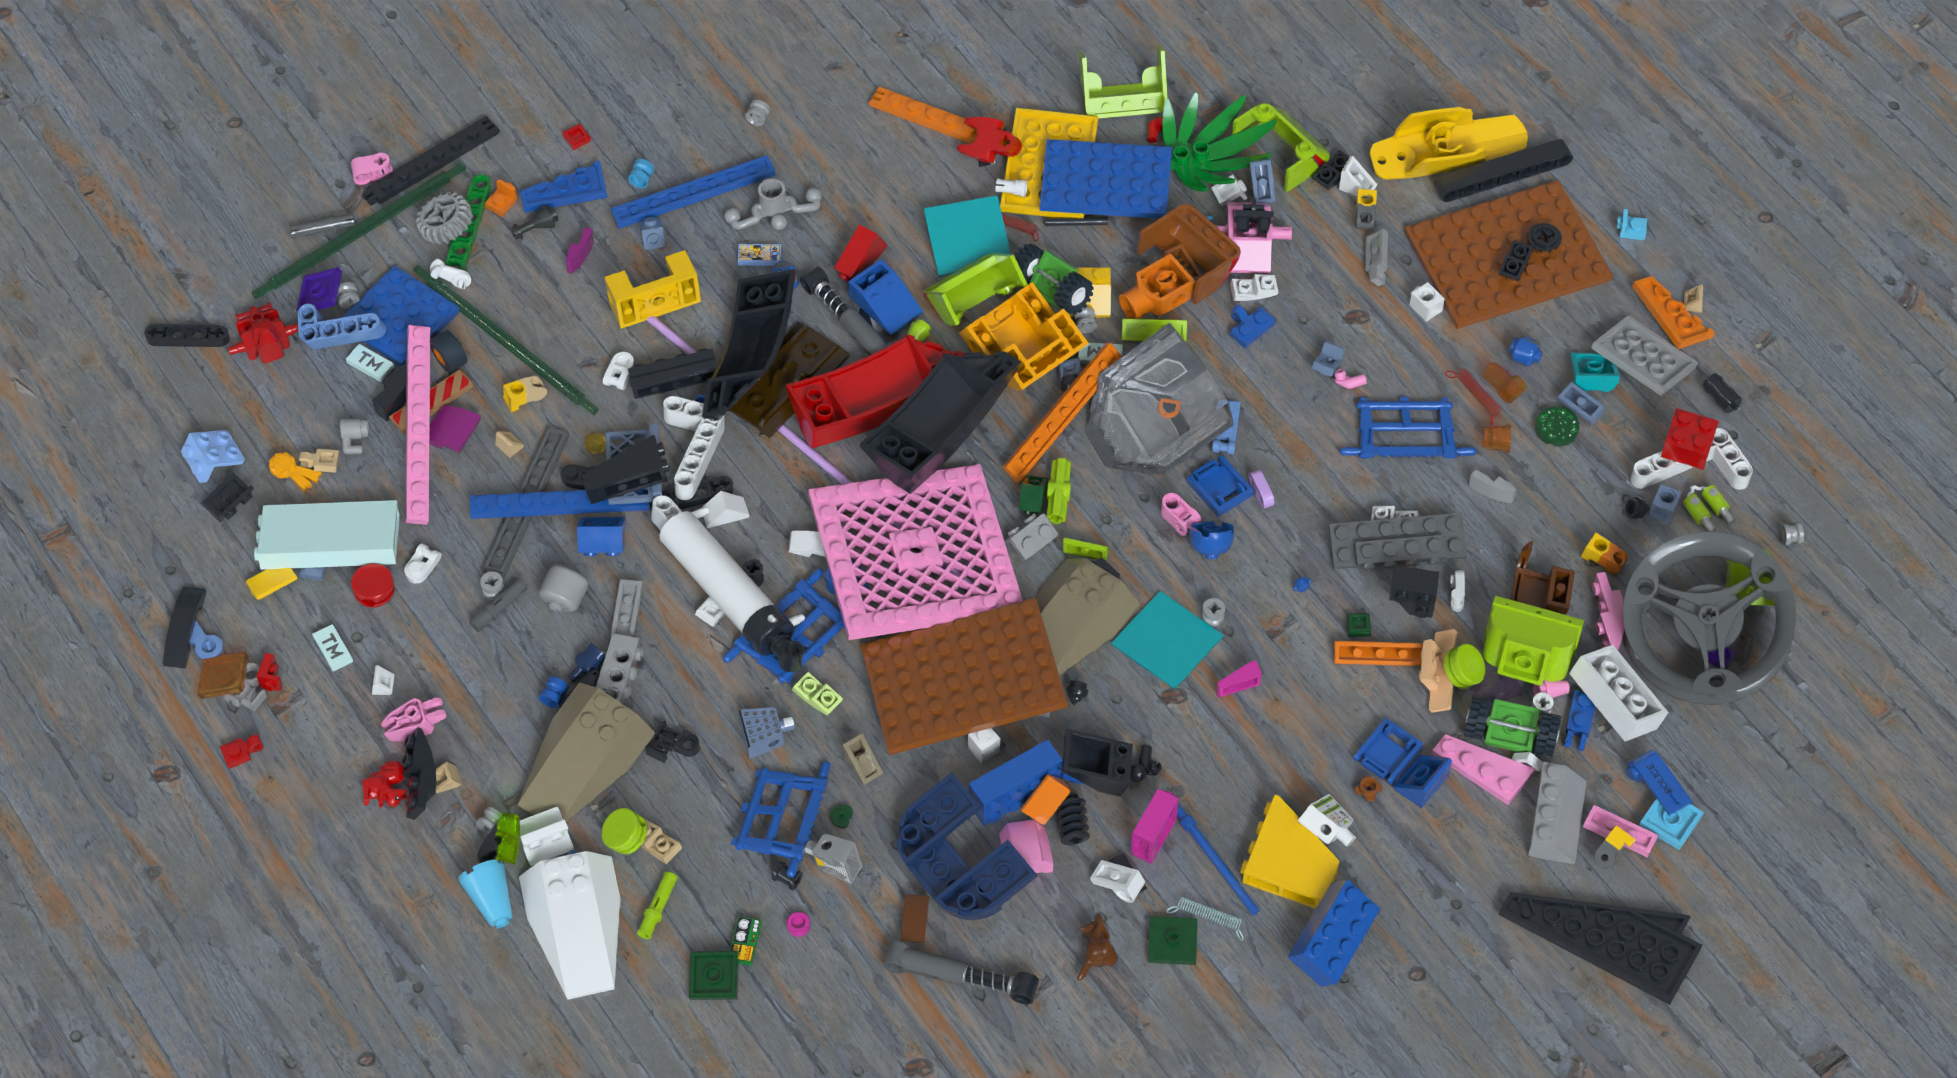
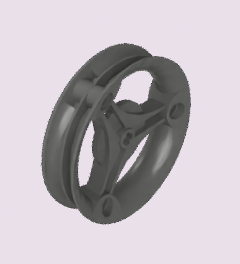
M1695 532L1678 536L1649 553L1630 578L1623 604L1625 643L1638 670L1651 684L1662 692L1679 700L1694 704L1715 705L1737 701L1764 687L1778 673L1787 659L1792 646L1796 622L1794 594L1790 582L1780 565L1756 544L1744 538L1723 532ZM1696 557H1721L1735 561L1751 570L1748 578L1729 588L1704 584L1693 587L1687 592H1682L1658 583V577L1668 568L1681 561ZM1761 577H1768L1771 579V582L1764 584L1759 579ZM1752 585L1755 591L1739 601L1736 595ZM1648 587L1651 592L1649 594H1642L1639 590ZM1658 593L1677 601L1676 607L1656 599ZM1760 597L1773 601L1776 612V625L1773 639L1765 654L1755 665L1741 674L1736 675L1729 670H1725L1724 649L1731 645L1740 635L1744 621L1743 611ZM1652 606L1673 617L1675 629L1679 637L1690 647L1699 650L1704 672L1694 679L1681 675L1663 664L1655 656L1645 638L1642 612ZM1706 615H1711L1712 621H1706ZM1718 651L1720 669L1709 670L1707 652ZM1712 680H1719L1722 682V685L1720 687H1713L1710 682Z

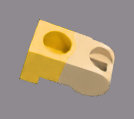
M539 376L526 377L503 385V399L510 412L519 410L520 405L531 401H539L547 394V389Z

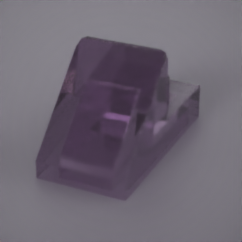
M1495 670L1487 674L1482 682L1473 685L1470 689L1473 696L1491 700L1490 705L1494 703V699L1503 701L1522 694V688L1517 679L1504 675L1498 676Z

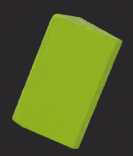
M1064 538V553L1096 560L1102 557L1107 561L1110 547Z

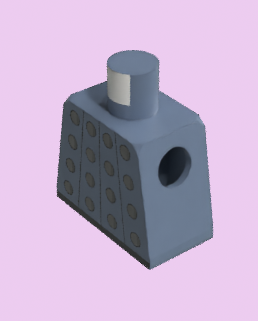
M774 707L738 710L749 759L783 746V732L795 730L792 716L779 719L777 710Z

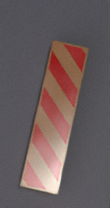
M460 370L430 389V416L439 411L442 405H448L473 388V383ZM406 406L389 416L390 421L402 434L406 433Z

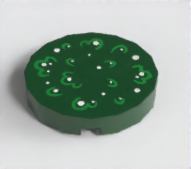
M1554 406L1540 412L1536 419L1535 431L1544 443L1548 445L1551 443L1557 447H1562L1575 441L1579 433L1580 423L1572 411L1564 407Z

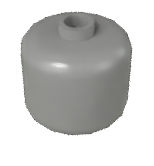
M555 565L549 569L539 589V596L553 611L575 612L579 608L588 589V581L584 576L570 568Z

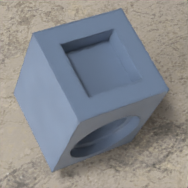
M1660 484L1649 516L1670 524L1682 491L1676 490L1672 486Z

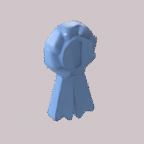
M196 621L190 644L195 645V653L199 658L204 661L216 660L223 653L222 640L215 635H205Z

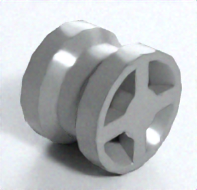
M753 100L750 104V109L745 114V118L753 125L762 126L770 112V107L761 100Z
M346 282L340 284L337 296L339 297L338 302L341 308L350 309L360 301L357 294V286L354 283Z
M1082 307V312H1077L1074 315V319L1077 321L1076 326L1081 333H1090L1097 328V321L1094 319L1096 314L1093 308Z
M1794 522L1793 525H1788L1787 523L1780 525V538L1784 546L1790 545L1792 542L1796 544L1803 543L1804 530L1801 522Z
M487 572L481 577L482 593L487 599L495 600L505 591L503 579L499 573Z
M1217 598L1206 600L1203 604L1202 620L1212 627L1220 625L1225 616V604L1223 601Z
M487 807L484 811L485 815L476 821L477 826L488 835L505 819L498 810L492 807Z

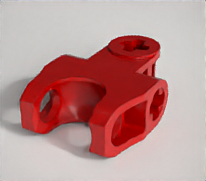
M983 116L965 118L964 124L977 129L978 134L972 144H960L957 146V151L961 154L972 157L980 162L993 164L996 154L1014 157L1021 152V140L1012 133L1003 131L1005 124L1003 121Z

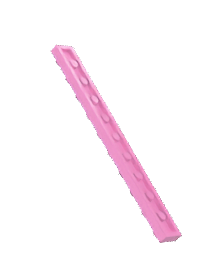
M408 325L405 523L427 525L429 522L430 327Z

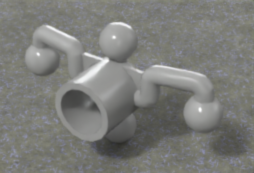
M774 178L767 179L758 187L759 203L753 205L751 209L752 217L739 221L741 218L740 212L735 208H730L726 210L724 219L734 229L741 230L757 224L762 217L769 216L772 217L770 222L773 229L782 230L787 225V219L782 215L784 212L789 210L795 213L816 211L820 207L822 194L819 189L810 188L805 194L808 203L798 205L794 197L786 196L783 182Z

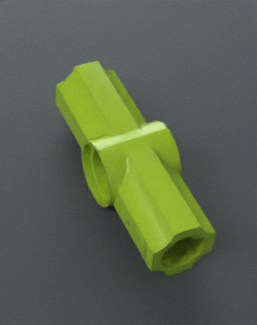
M1058 458L1052 462L1051 480L1048 482L1047 518L1052 524H1060L1066 521L1067 502L1070 500L1071 462L1066 458Z

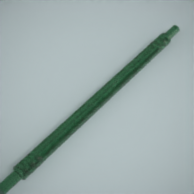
M460 163L447 172H441L268 279L266 284L251 292L253 297L258 299L272 289L280 288L448 184L450 179L465 171V165Z
M415 266L413 271L426 281L427 286L456 304L461 313L576 405H581L592 415L597 414L599 409L588 401L581 391L442 280L431 277V274L421 266Z

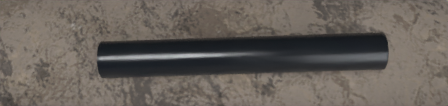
M1108 217L1044 218L1045 226L1108 225Z

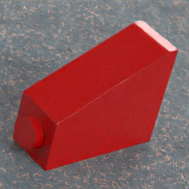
M859 224L834 267L839 273L838 277L846 282L850 281L873 265L888 245L877 233Z

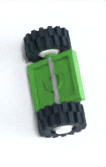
M1031 243L1029 245L1025 244L1024 248L1020 247L1018 249L1019 253L1015 252V259L1027 284L1029 285L1033 282L1048 303L1057 308L1065 309L1067 313L1074 315L1077 312H1082V307L1086 308L1087 302L1090 303L1091 299L1089 297L1093 296L1092 290H1094L1093 283L1080 275L1077 268L1051 251H1043Z
M1472 696L1466 718L1465 737L1482 740L1485 725H1487L1488 731L1485 745L1520 753L1531 752L1535 736L1537 740L1534 752L1553 756L1562 716L1543 712L1540 727H1536L1540 712L1538 708L1494 699L1491 716H1488L1491 700Z

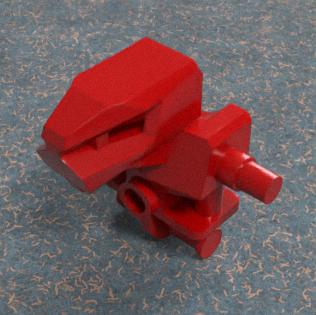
M270 302L257 308L251 306L249 311L238 315L235 314L237 320L236 327L242 342L228 347L230 356L239 352H246L249 360H255L259 355L262 363L265 364L281 359L285 355L283 349L290 347L288 336L298 332V323L284 326L283 322L280 321L277 309H272Z

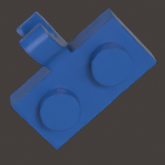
M1238 304L1232 309L1234 313L1231 317L1239 324L1230 330V336L1243 348H1246L1273 327L1276 320L1262 307H1259L1248 316L1245 309Z

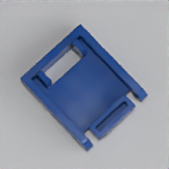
M1223 455L1217 458L1218 463L1213 459L1194 471L1193 476L1189 475L1186 477L1189 486L1217 517L1252 497L1254 491ZM1237 492V496L1225 503L1224 499Z
M1385 718L1356 752L1353 760L1358 762L1363 758L1361 761L1363 767L1382 780L1390 776L1387 783L1392 785L1423 749L1424 743ZM1393 733L1406 742V750L1388 738L1389 735Z

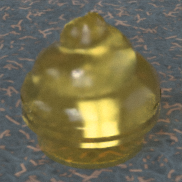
M599 432L590 433L586 437V449L592 454L602 453L606 449V437Z

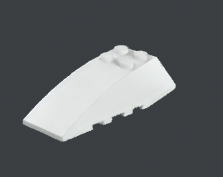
M584 851L539 861L519 876L526 916L567 1000L614 990L621 899L612 857Z

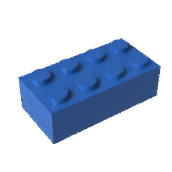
M1048 739L969 783V793L981 807L975 815L983 826L989 823H996L1008 812L1017 811L1026 803L1047 774L1062 779L1063 759Z
M1348 879L1332 882L1289 953L1288 958L1319 986L1337 984L1380 908Z

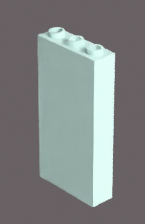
M398 501L263 505L262 515L258 516L260 531L256 533L258 547L254 549L255 560L259 561L261 570L363 566L371 563L381 565L396 564L400 522Z

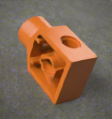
M1170 253L1137 272L1135 287L1119 295V304L1128 318H1141L1148 313L1161 317L1193 298L1196 281Z

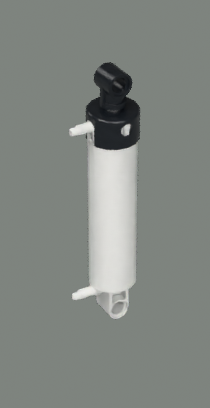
M657 496L654 498L651 520L661 531L659 535L660 541L742 632L744 638L760 655L768 656L775 654L779 658L781 669L786 672L798 671L802 666L804 647L798 641L791 640L794 633V626L805 620L804 615L800 614L788 619L761 591L698 520L709 513L707 507L693 512H682L669 497Z

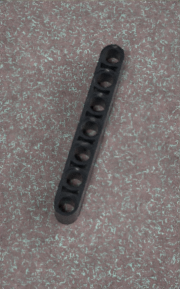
M1557 139L1443 174L1436 178L1433 184L1442 201L1451 202L1564 167L1571 163L1573 155L1565 141Z

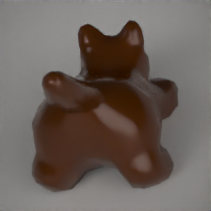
M1101 914L1096 916V921L1092 920L1085 927L1079 928L1083 932V937H1088L1089 940L1086 948V960L1077 976V980H1082L1086 977L1092 966H1113L1117 962L1118 956L1110 942V933Z

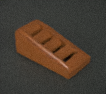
M1182 243L1164 251L1161 258L1170 253L1174 257L1178 256L1179 259L1177 261L1184 263L1182 266L1184 269H1189L1187 272L1195 276L1193 277L1195 281L1202 277L1201 272Z

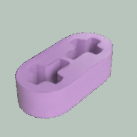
M1256 470L1248 473L1250 486L1254 489L1253 492L1261 508L1265 509L1274 506L1272 491L1262 471Z

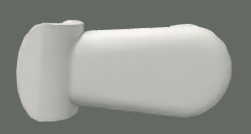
M435 259L430 265L431 277L435 279L441 277L460 289H465L471 284V276L465 270L444 265V262L440 259Z

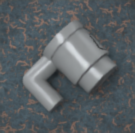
M341 419L340 430L343 453L346 455L363 454L362 445L351 446V440L369 437L368 419Z

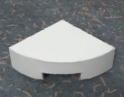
M1531 752L1514 753L1511 759L1530 765L1532 768H1535V771H1541L1543 762Z

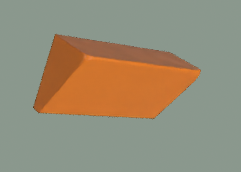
M1047 774L1023 805L1021 811L1040 824L1045 825L1068 796L1070 788L1064 780Z

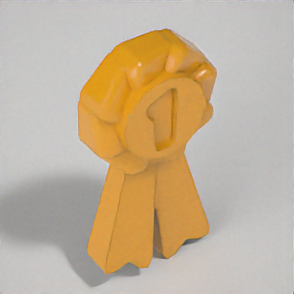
M287 452L275 453L269 460V469L272 475L279 479L290 477L303 492L307 488L312 487L310 481L318 483V478L322 475L319 471L296 466L295 458Z

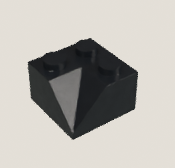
M1394 566L1389 600L1399 603L1409 615L1419 618H1432L1437 597L1439 572Z

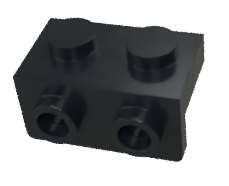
M233 472L202 501L201 505L219 522L225 518L229 520L237 513L235 508L240 503L245 505L253 497L251 493L254 487L252 485L248 487Z

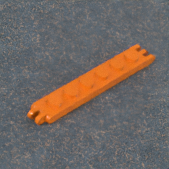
M878 87L876 93L872 96L873 99L869 101L871 107L972 144L977 138V129L964 124L965 118L888 89Z

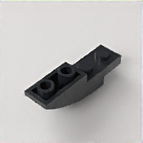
M419 727L406 736L404 740L405 755L401 762L403 766L402 776L409 778L407 785L409 796L405 803V807H407L406 817L415 820L426 809V803L436 793L437 783L432 751L423 730Z

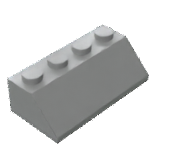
M1543 762L1539 777L1528 856L1575 865L1587 781L1567 766Z

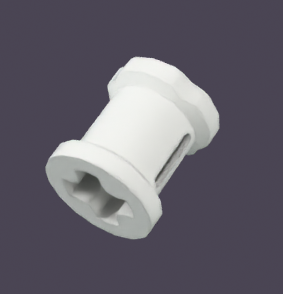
M1538 693L1533 698L1532 707L1540 709L1539 722H1541L1542 718L1540 716L1541 712L1551 713V708L1553 707V698L1547 693Z

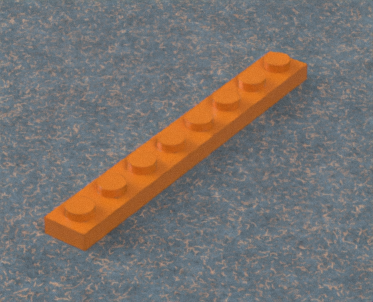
M1105 343L1002 466L1015 482H1021L1097 391L1100 375L1124 358L1111 343Z

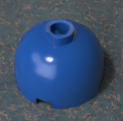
M1215 521L1194 523L1192 527H1189L1190 543L1199 554L1205 555V558L1217 559L1219 555L1226 553L1230 549L1234 539V526L1226 522H1222V526L1215 525Z

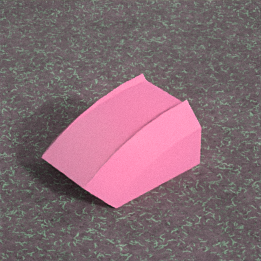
M1034 819L1007 823L999 833L1000 844L1008 839L1036 873L1053 872V859L1045 827Z

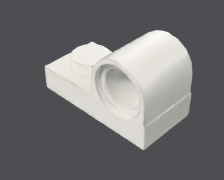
M1103 860L1100 861L1090 877L1093 884L1112 889L1120 899L1129 903L1134 902L1145 884V880L1138 870Z

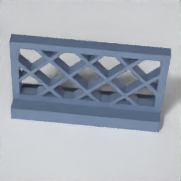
M649 424V430L605 432L607 460L623 452L622 450L626 446L632 447L636 443L633 440L636 438L645 437L646 439L649 436L655 435L659 443L658 424ZM620 439L623 443L616 447L610 440ZM662 483L644 488L648 491L647 495H638L634 491L623 496L608 499L609 505L653 502L654 498L662 496Z

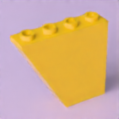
M1274 795L1272 803L1267 802L1263 813V815H1266L1264 822L1260 821L1256 830L1258 838L1256 841L1252 840L1248 854H1251L1249 861L1244 860L1240 871L1241 874H1244L1242 883L1316 909L1330 884L1334 882L1340 861L1315 834L1298 822L1300 818L1282 798Z

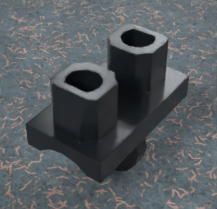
M1252 198L1251 204H1243V210H1235L1234 222H1236L1237 232H1249V223H1257L1258 233L1269 232L1270 224L1273 221V211H1264V205L1256 204V198Z

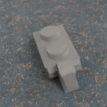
M1384 229L1366 237L1365 270L1368 272L1370 281L1377 286L1385 284L1386 275L1384 272L1387 270L1388 232Z

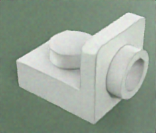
M1235 178V183L1216 184L1212 187L1222 207L1227 202H1231L1240 196L1243 200L1248 198L1245 193L1247 187L1241 179L1238 181Z

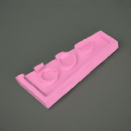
M1446 734L1432 750L1433 756L1450 758L1452 760L1451 768L1507 805L1511 803L1535 772V768Z

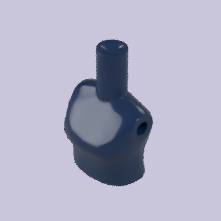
M590 642L585 650L576 655L575 662L577 667L570 673L568 678L575 683L583 672L589 673L594 669L599 670L606 655Z

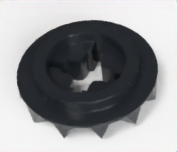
M1536 224L1528 232V243L1534 249H1539L1540 253L1542 251L1550 253L1553 249L1557 250L1562 241L1560 231L1551 224ZM1541 234L1545 237V239H1548L1547 243L1544 242L1543 239H1541Z

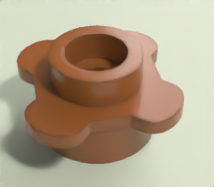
M1365 776L1362 778L1360 785L1355 787V793L1364 796L1368 802H1372L1375 800L1376 794L1382 791L1383 787L1375 778Z

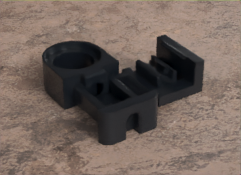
M662 721L655 731L654 742L650 747L647 746L646 754L665 763L668 758L666 756L669 751L672 752V747H674L675 752L686 757H692L699 752V739L696 735L686 730L679 733L667 727L666 721ZM686 741H693L695 743V747L692 749H685L682 745Z

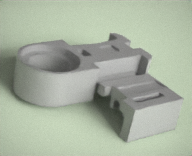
M256 663L245 664L236 674L237 681L227 693L222 690L224 700L228 702L231 700L232 704L236 707L241 706V703L255 712L267 695L264 690L259 693L255 692V688L259 684L257 676L249 679L245 675L250 670L258 672L260 666Z

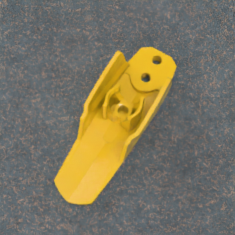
M1455 107L1410 114L1396 128L1394 136L1372 145L1369 156L1375 175L1383 180L1416 178L1473 166L1525 150L1528 141L1527 131L1523 123L1515 115L1473 120L1472 109ZM1377 161L1385 162V164L1381 165Z

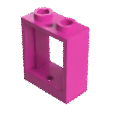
M1157 789L1132 833L1131 855L1150 864L1153 863L1177 821L1179 798L1173 793Z

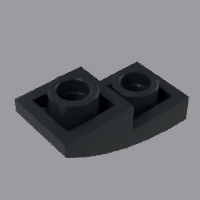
M1339 150L1328 163L1325 162L1319 168L1312 179L1327 190H1330L1340 182L1341 172L1349 156Z
M1513 240L1498 275L1519 282L1534 247Z

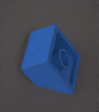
M581 517L577 526L578 553H584V556H596L597 553H606L607 556H618L619 553H623L625 548L626 517Z

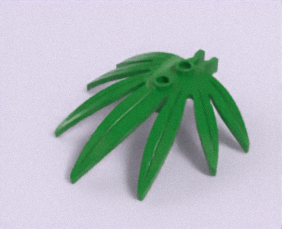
M1194 93L1187 106L1180 125L1178 139H1176V123L1170 100L1166 98L1163 112V140L1165 147H1172L1170 171H1175L1178 179L1184 186L1199 192H1206L1208 188L1202 182L1219 185L1235 183V178H1228L1204 171H1233L1249 167L1251 161L1270 158L1271 152L1220 160L1232 156L1257 142L1276 125L1277 120H1271L1209 144L1220 136L1239 114L1246 100V96L1243 95L1212 120L1191 143H1188L1196 123L1198 93Z

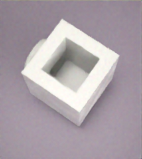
M992 728L968 734V748L980 763L983 764L1000 753V738Z

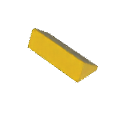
M291 568L266 569L246 580V584L252 596L260 600L297 580V576Z

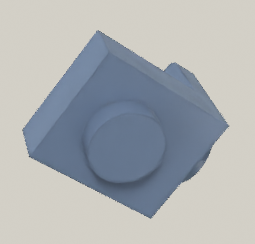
M649 217L644 219V221H639L644 249L665 247L660 218Z
M1326 341L1321 354L1314 361L1312 369L1322 375L1332 377L1341 365L1345 348Z

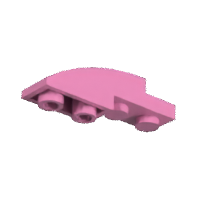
M1597 573L1595 581L1592 583V592L1598 598V610L1600 613L1599 620L1595 624L1598 636L1601 635L1603 641L1602 648L1613 645L1619 651L1624 633V603L1621 590L1611 591L1606 573Z

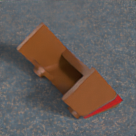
M1182 204L1140 231L1137 253L1141 255L1153 246L1166 251L1182 243L1190 257L1206 271L1201 278L1196 280L1192 301L1196 305L1221 287L1239 261L1241 249L1195 207L1189 204Z

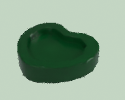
M839 805L830 811V819L836 827L845 829L849 826V819L853 816V809L850 806Z

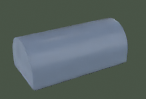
M1271 159L1251 161L1250 168L1256 203L1276 202Z
M1570 382L1557 396L1558 401L1590 425L1596 424L1605 412L1604 405L1573 382Z

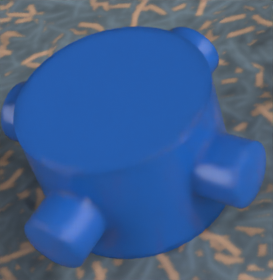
M1301 577L1294 582L1295 586L1293 589L1294 591L1304 592L1310 587L1309 583L1312 581L1310 578Z

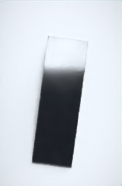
M407 362L383 381L384 390L372 399L375 412L386 422L389 420V416L397 412L406 402Z

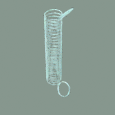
M1177 906L1170 907V908L1167 909V911L1170 910V909H1172V908H1177V909L1174 910V911H1172V912H1167V913L1176 912L1179 908H1178ZM1238 927L1236 930L1237 936L1243 941V935Z

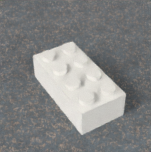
M1613 645L1580 656L1569 673L1624 741L1657 730L1669 713Z

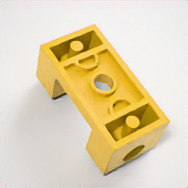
M685 250L665 257L666 266L670 272L668 277L642 284L635 288L632 287L625 270L604 277L609 306L620 329L646 321L650 316L658 317L701 302L697 273Z

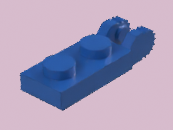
M1574 691L1565 732L1567 736L1564 747H1570L1573 740L1572 735L1581 736L1578 744L1580 751H1584L1595 709L1594 703L1585 692Z

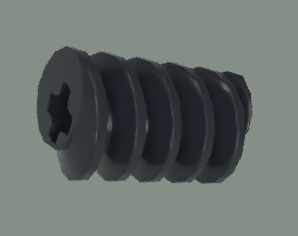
M1069 793L1057 809L1059 813V829L1061 830L1060 837L1062 838L1061 843L1064 845L1079 844L1090 838V834L1087 832L1089 825L1086 824L1088 817L1085 815L1087 809L1084 807L1086 800L1079 798V795L1076 793Z

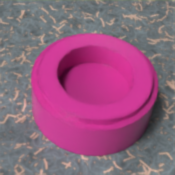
M794 912L787 918V930L792 936L802 937L809 932L810 919L805 913Z

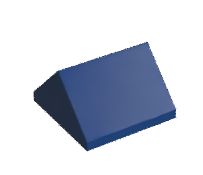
M1419 755L1395 783L1393 788L1408 800L1423 808L1449 777L1452 760L1448 757Z

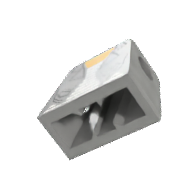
M824 834L818 842L809 840L806 845L805 852L814 856L817 867L820 870L851 885L863 867L856 844L852 841Z

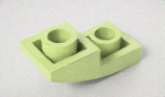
M809 672L792 688V691L827 716L843 701V698L827 684L825 686L822 685Z

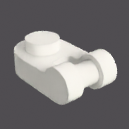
M619 352L612 358L604 375L603 385H615L617 389H626L629 379L628 368H633L634 359L630 353ZM615 373L621 374L620 377H614Z
M421 543L404 568L407 580L414 584L423 582L438 564L442 554L436 550L431 551L427 545ZM424 557L428 559L426 563L422 561Z
M1455 570V575H1450V588H1455L1451 592L1450 607L1453 611L1460 612L1464 609L1465 575L1464 570Z

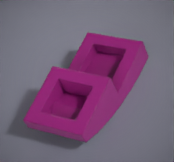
M584 228L580 243L570 244L566 258L568 273H573L589 255L594 244L592 229Z

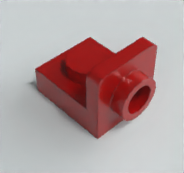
M265 653L257 673L259 686L266 691H281L283 688L281 679L277 676L279 665L276 663L274 654Z

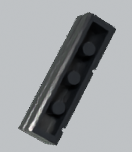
M704 348L692 354H678L675 358L657 359L654 363L645 365L636 364L633 368H628L634 397L638 399L706 383L709 378H712L717 368L713 349L708 350Z

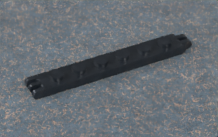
M485 116L367 187V191L363 193L362 197L367 200L370 206L377 202L382 204L498 135L500 129Z

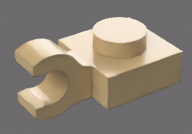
M317 449L316 454L300 452V467L310 469L314 466V471L336 473L340 457L339 450Z

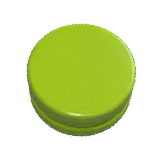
M1462 644L1448 650L1444 656L1445 673L1456 687L1466 689L1483 681L1486 672L1485 663L1482 655L1474 646Z
M620 808L613 811L606 818L602 827V840L604 844L619 854L624 855L631 854L640 848L647 835L645 819L628 808Z

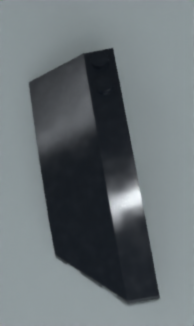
M794 269L738 279L734 312L726 345L712 378H709L707 381L702 413L704 419L723 416L769 370L777 356L787 328L796 276Z
M1004 351L995 352V355H983L982 352L965 353L964 356H952V353L943 354L940 361L911 396L884 423L865 438L859 447L893 484L909 494L913 493L955 453L980 424L1021 366V361Z

